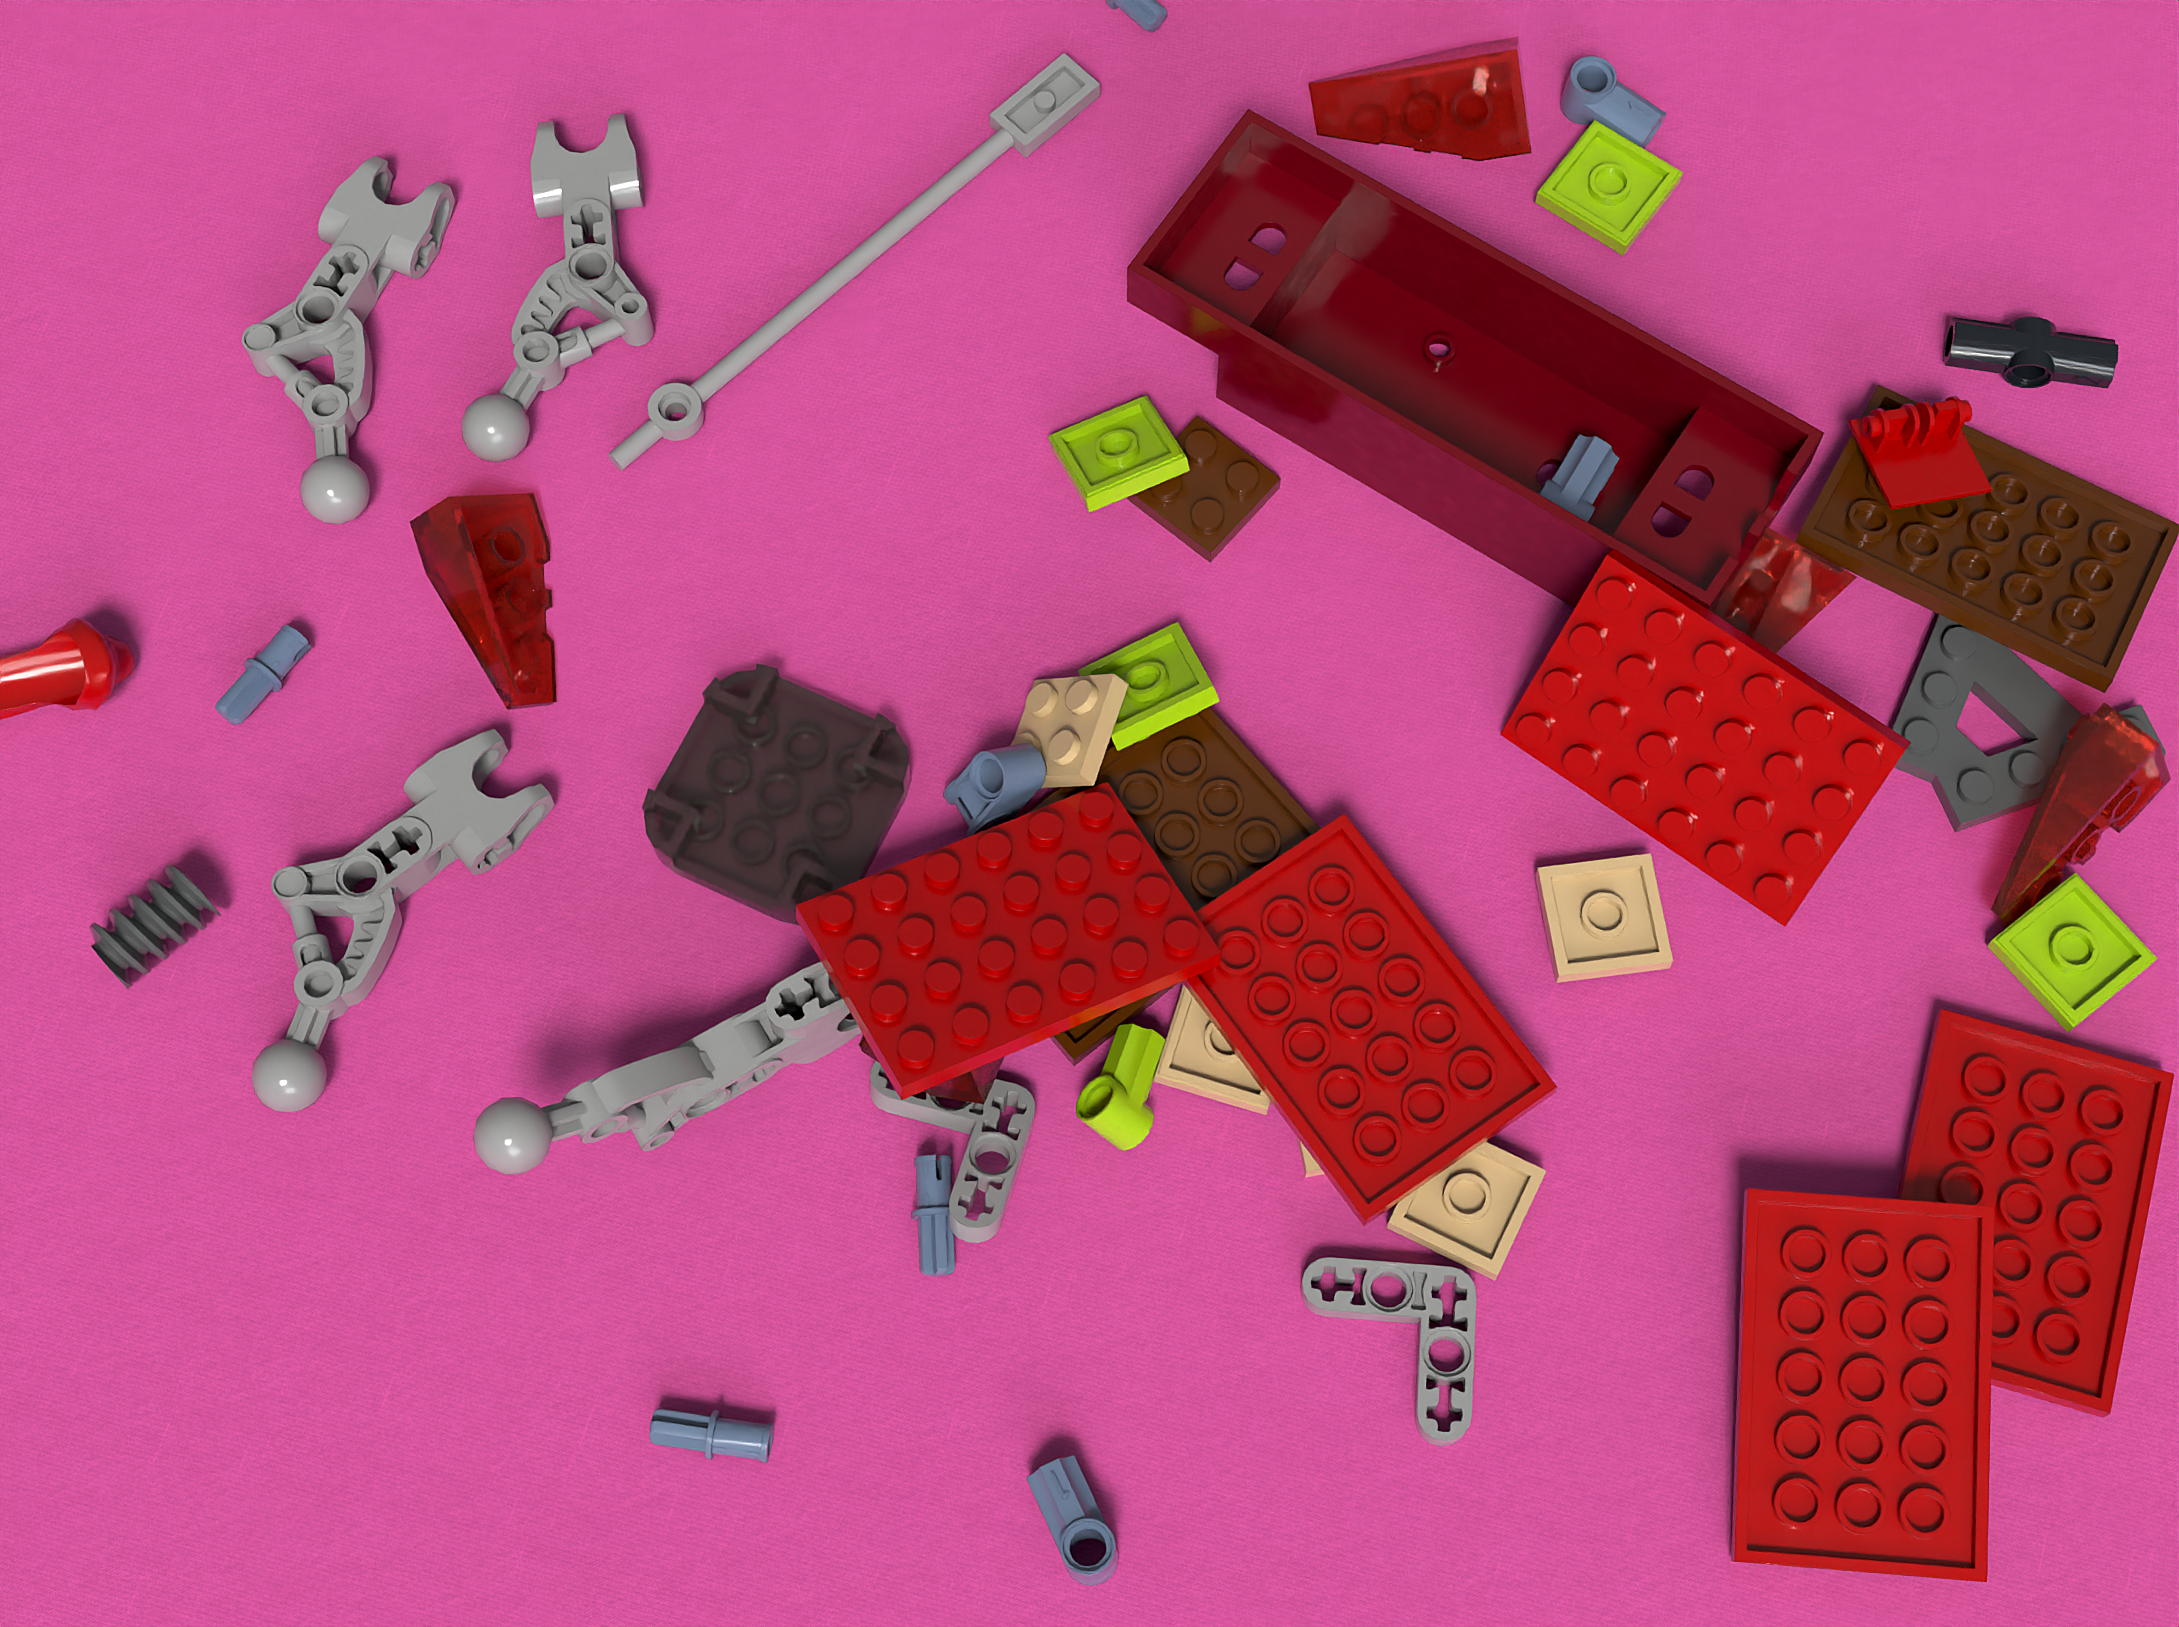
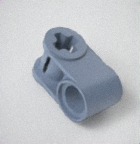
M1028 743L982 751L973 757L971 763L960 776L953 780L943 792L946 802L950 805H956L969 827L967 830L968 837L1015 819L1016 814L1041 789L1045 782L1046 768L1044 759L1037 748Z

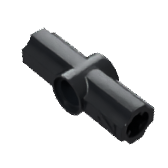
M1953 317L1948 325L1943 348V361H1945V366L2004 374L2003 378L2007 383L2020 388H2038L2049 384L2051 381L2107 389L2113 380L2115 367L2118 362L2119 345H2116L2113 339L2057 332L2054 323L2039 317L2019 318L2012 321L2009 325Z

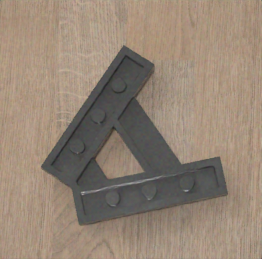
M1938 614L1891 727L1892 730L1911 741V744L1894 768L1932 784L1955 832L2160 762L2166 754L2141 704L2089 721L2007 646ZM1970 691L2022 737L2027 744L1987 757L1956 728V725Z

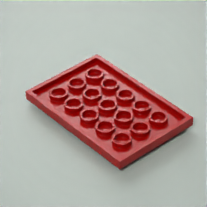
M1615 548L1604 558L1500 734L1784 927L1798 910L1911 744V741Z
M1108 782L796 905V919L901 1100L1219 966L1221 951Z
M1345 813L1195 912L1221 951L1219 966L1182 981L1363 1226L1552 1096L1557 1089V1085Z
M1941 1009L1936 1015L1896 1199L1995 1206L1991 1385L2104 1418L2111 1413L2174 1074Z
M1751 1188L1744 1190L1731 1541L1732 1562L1987 1582L1995 1206Z

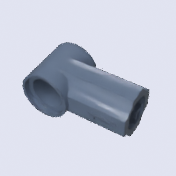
M1597 56L1583 57L1574 63L1560 98V108L1570 121L1589 125L1596 120L1643 149L1651 142L1667 114L1618 82L1614 67L1607 60Z
M1579 434L1552 480L1547 479L1538 494L1588 522L1596 508L1592 504L1599 492L1604 488L1620 458L1614 454L1612 446L1596 436L1585 437Z
M1072 1455L1066 1458H1058L1039 1467L1037 1471L1026 1477V1480L1060 1552L1067 1572L1072 1579L1082 1585L1095 1586L1104 1583L1112 1577L1117 1569L1119 1555L1113 1533L1102 1516L1076 1457ZM1092 1538L1103 1542L1106 1546V1554L1096 1565L1082 1566L1074 1561V1549L1081 1541Z

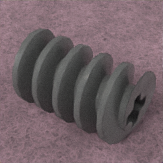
M170 863L164 868L169 881L167 887L152 878L146 881L151 898L149 901L134 893L127 896L132 911L130 916L112 908L108 911L113 925L112 930H108L95 922L89 926L95 942L90 946L127 989L133 986L128 972L129 967L145 975L152 971L146 955L148 952L163 960L170 956L165 942L167 937L181 945H185L189 941L184 928L186 922L199 930H204L207 927L202 912L204 908L221 916L190 877Z

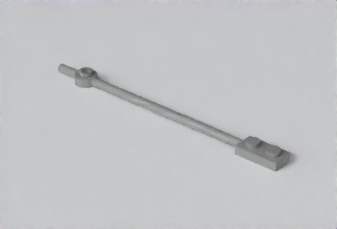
M1065 53L1059 56L989 114L990 127L996 133L692 385L669 383L656 389L648 401L647 410L650 419L608 453L611 462L622 471L661 438L680 441L696 434L704 421L702 404L1009 148L1013 146L1025 158L1028 157L1100 97V84ZM674 413L686 414L681 420H669V417Z

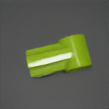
M1133 1023L1118 1026L1101 1075L1085 1086L1077 1099L1075 1107L1076 1116L1117 1149L1124 1151L1140 1144L1148 1135L1153 1125V1110L1145 1103L1155 1078L1165 1039L1153 1029L1142 1028Z

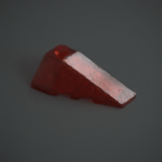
M1519 37L1461 46L1309 82L1318 136L1379 145L1380 143L1414 148V151L1430 154L1433 151L1462 156V159L1485 161L1532 153Z
M534 493L448 496L411 520L410 525L427 577L506 709L549 706L557 702L554 640L547 634L546 610L552 607V590L546 589L544 582V564L550 561V543Z
M2103 703L2093 715L2086 713L2081 716L2068 733L2067 740L2069 741L2061 752L1991 908L1998 924L2004 929L2058 887L2063 877L2061 870L2068 863L2071 865L2079 863L2083 866L2096 854L2097 848L2095 846L2104 831L2111 827L2120 833L2171 780L2160 743L2106 703Z

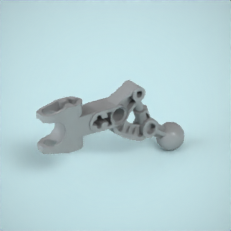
M625 113L610 115L607 121L608 129L605 140L596 149L584 153L569 152L559 145L553 121L538 123L534 150L530 160L534 205L538 218L563 216L565 259L545 269L529 291L518 312L511 330V340L514 346L513 355L517 364L516 368L498 394L492 393L478 397L465 409L461 421L462 439L467 448L481 460L499 463L513 459L526 447L530 434L529 417L526 411L539 391L550 390L559 385L565 376L567 367L592 357L591 349L620 336L627 344L632 346L644 345L653 337L654 328L646 299L639 293L620 267L616 210L644 207L642 174L638 166L636 150L629 136ZM593 235L595 243H589V236ZM600 276V277L597 278V279L588 280V279H590V278H592V277ZM576 306L591 312L602 321V323L584 331L578 325L556 336L551 335L565 313Z
M373 156L362 163L347 180L338 186L326 204L319 220L318 234L323 242L332 246L323 256L296 300L260 323L249 326L242 335V344L256 371L262 376L270 377L276 375L285 384V394L303 411L315 435L316 460L303 472L299 490L303 506L312 516L327 524L340 525L356 519L367 507L370 495V484L367 474L358 464L349 459L348 439L355 433L357 423L368 412L372 391V356L370 341L363 323L395 271L413 279H419L425 274L440 251L455 204L451 187L438 181L428 185L412 202L399 206L385 204V200L391 190L393 174L388 168V161L377 156ZM324 319H329V320H327V321H325V322H323V323L317 324L318 322H320V321H322V320H324ZM322 355H331L335 374L334 384L323 385L309 370L299 371L295 365Z
M495 729L480 733L455 746L442 750L418 767L408 777L403 786L404 793L415 806L398 819L387 824L344 857L296 867L288 866L274 874L271 880V889L284 910L290 915L297 938L291 947L298 969L294 980V992L300 1002L285 1039H281L263 1048L253 1062L251 1081L254 1093L263 1105L278 1112H299L315 1104L325 1090L327 1070L324 1058L318 1050L330 1020L342 1016L350 1006L363 1001L383 972L394 949L403 922L399 903L432 880L439 872L458 858L474 875L488 872L516 852L525 839L555 806L551 794L541 783L535 786H528L518 793L505 798L488 797L481 792L482 783L502 763L504 756L509 751L504 743V739ZM413 847L417 852L410 855L406 850ZM387 862H389L393 869L389 874L384 867ZM365 878L377 879L375 885L370 890L364 893L353 892L354 887L359 881ZM313 916L349 917L354 921V930L347 951L336 965L327 936L318 934Z
M820 961L780 981L771 988L766 1001L755 1008L721 1022L673 1050L635 1061L600 1077L583 1082L570 1090L561 1102L540 1108L537 1104L522 1097L500 1098L484 1108L476 1119L473 1134L476 1153L489 1168L505 1175L525 1174L542 1163L549 1153L551 1143L578 1135L581 1141L587 1144L600 1141L613 1133H624L631 1129L642 1151H651L672 1139L675 1131L690 1119L702 1116L771 1078L780 1069L791 1063L808 1064L822 1058L862 1032L855 1020L845 1019L850 1011L844 1000L840 998L841 995L835 985H829L830 976Z

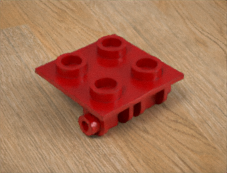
M1951 396L1946 398L1945 401L1934 403L1933 406L1927 401H1921L1915 406L1911 403L1904 404L1900 409L1887 411L1881 408L1873 409L1869 416L1852 419L1848 422L1890 510L1990 493L1992 491V487L1961 429L1964 422H1969L1972 418V407L1967 400H1960L1957 396Z

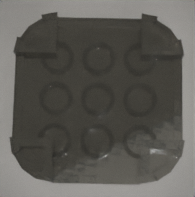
M757 664L755 670L736 672L721 681L715 677L702 692L705 701L655 791L650 788L647 790L642 806L645 830L649 843L660 862L677 875L778 921L799 925L796 919L797 904L865 877L906 800L912 780L907 746L896 730V725L878 713L875 719L781 678L778 668Z

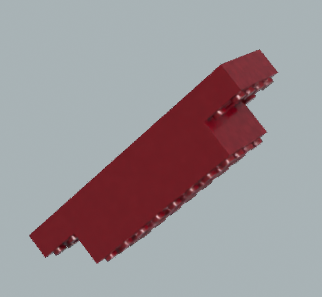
M1250 109L1245 112L1127 267V302L1219 355L1216 398L1574 608L1606 555L1615 548L1713 612L1810 466L1824 435V432ZM1274 228L1284 234L1286 242L1276 256L1251 242L1262 229ZM1235 262L1260 275L1251 288L1236 290L1226 283L1225 276ZM1433 344H1442L1450 348V353L1444 357H1438L1431 353L1429 347ZM1579 434L1585 437L1596 436L1612 446V451L1620 458L1604 488L1599 492L1592 504L1596 508L1588 522L1539 495L1538 493L1543 485L1536 478L1545 465H1561ZM1698 470L1710 478L1712 489L1704 501L1675 485L1685 472ZM1660 507L1689 522L1680 535L1664 537L1654 530L1652 518Z

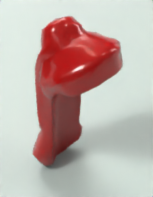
M73 618L64 626L55 630L40 646L0 656V719L53 704L73 711L97 710L109 699L111 691L116 687V684L131 675L135 664L132 650L127 643L105 633H100L89 621Z

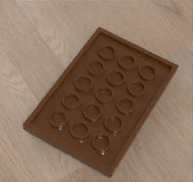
M1878 385L1861 418L1869 416L1873 409L1881 408L1884 411L1900 409L1904 404L1911 403L1915 406L1917 402ZM1963 424L1961 429L1992 487V491L1990 493L1890 510L1852 433L1793 545L2105 693L2114 680L2177 540L2179 524Z
M1210 707L1117 751L1114 745L1105 752L1093 786L1060 787L1027 812L1030 813L1108 782L1194 912H1197L1321 829ZM1175 985L1054 1035L1050 1039L1072 1065L1075 1066L1112 1037L1119 1025L1128 1024Z

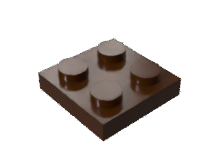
M1196 416L1175 438L1187 457L1190 471L1127 497V500L1211 563L1280 489L1281 478L1200 417Z

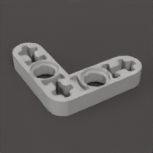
M876 1060L870 1070L869 1094L872 1102L879 1109L971 1135L950 1196L948 1223L951 1231L961 1240L970 1243L988 1241L997 1234L1001 1227L1033 1129L1035 1101L1032 1094L1018 1084L969 1071L927 1089L925 1100L918 1098V1093L901 1100L896 1090L887 1088V1083L891 1082L879 1061ZM957 1088L967 1095L968 1101L963 1106L952 1109L940 1105L936 1100V1096L943 1089ZM1006 1106H1013L1017 1108V1114H1013L1011 1117L1007 1135L998 1132L1000 1113L1005 1111ZM993 1151L1002 1154L1009 1164L1001 1172L988 1173L977 1166L976 1159L982 1153ZM977 1189L986 1192L984 1213H981L977 1220H970L966 1218L967 1211L973 1208Z
M1335 1257L1320 1258L1312 1262L1304 1272L1300 1290L1306 1307L1315 1314L1335 1318L1418 1324L1414 1412L1416 1429L1422 1438L1430 1444L1437 1446H1448L1459 1441L1468 1430L1472 1418L1477 1295L1475 1284L1470 1276L1461 1269L1450 1266ZM1323 1273L1334 1274L1335 1284L1353 1286L1355 1282L1354 1274H1363L1365 1277L1360 1290L1362 1305L1351 1304L1354 1296L1352 1291H1337L1333 1301L1322 1300L1321 1290L1312 1288L1311 1283H1319ZM1390 1276L1400 1281L1405 1291V1298L1401 1304L1395 1307L1379 1305L1371 1294V1285L1376 1279ZM1443 1282L1453 1283L1454 1293L1464 1295V1300L1457 1301L1452 1311V1325L1463 1323L1465 1326L1464 1331L1450 1326L1429 1328V1321L1440 1325L1442 1320V1300L1432 1298V1293L1439 1292ZM1440 1340H1448L1456 1344L1462 1352L1463 1360L1461 1366L1452 1372H1443L1436 1369L1430 1362L1428 1355L1429 1348L1433 1343ZM1426 1380L1441 1386L1462 1384V1392L1451 1388L1449 1392V1412L1459 1414L1460 1421L1451 1422L1447 1432L1438 1431L1437 1421L1427 1418L1426 1412L1435 1411L1439 1402V1387L1427 1389Z

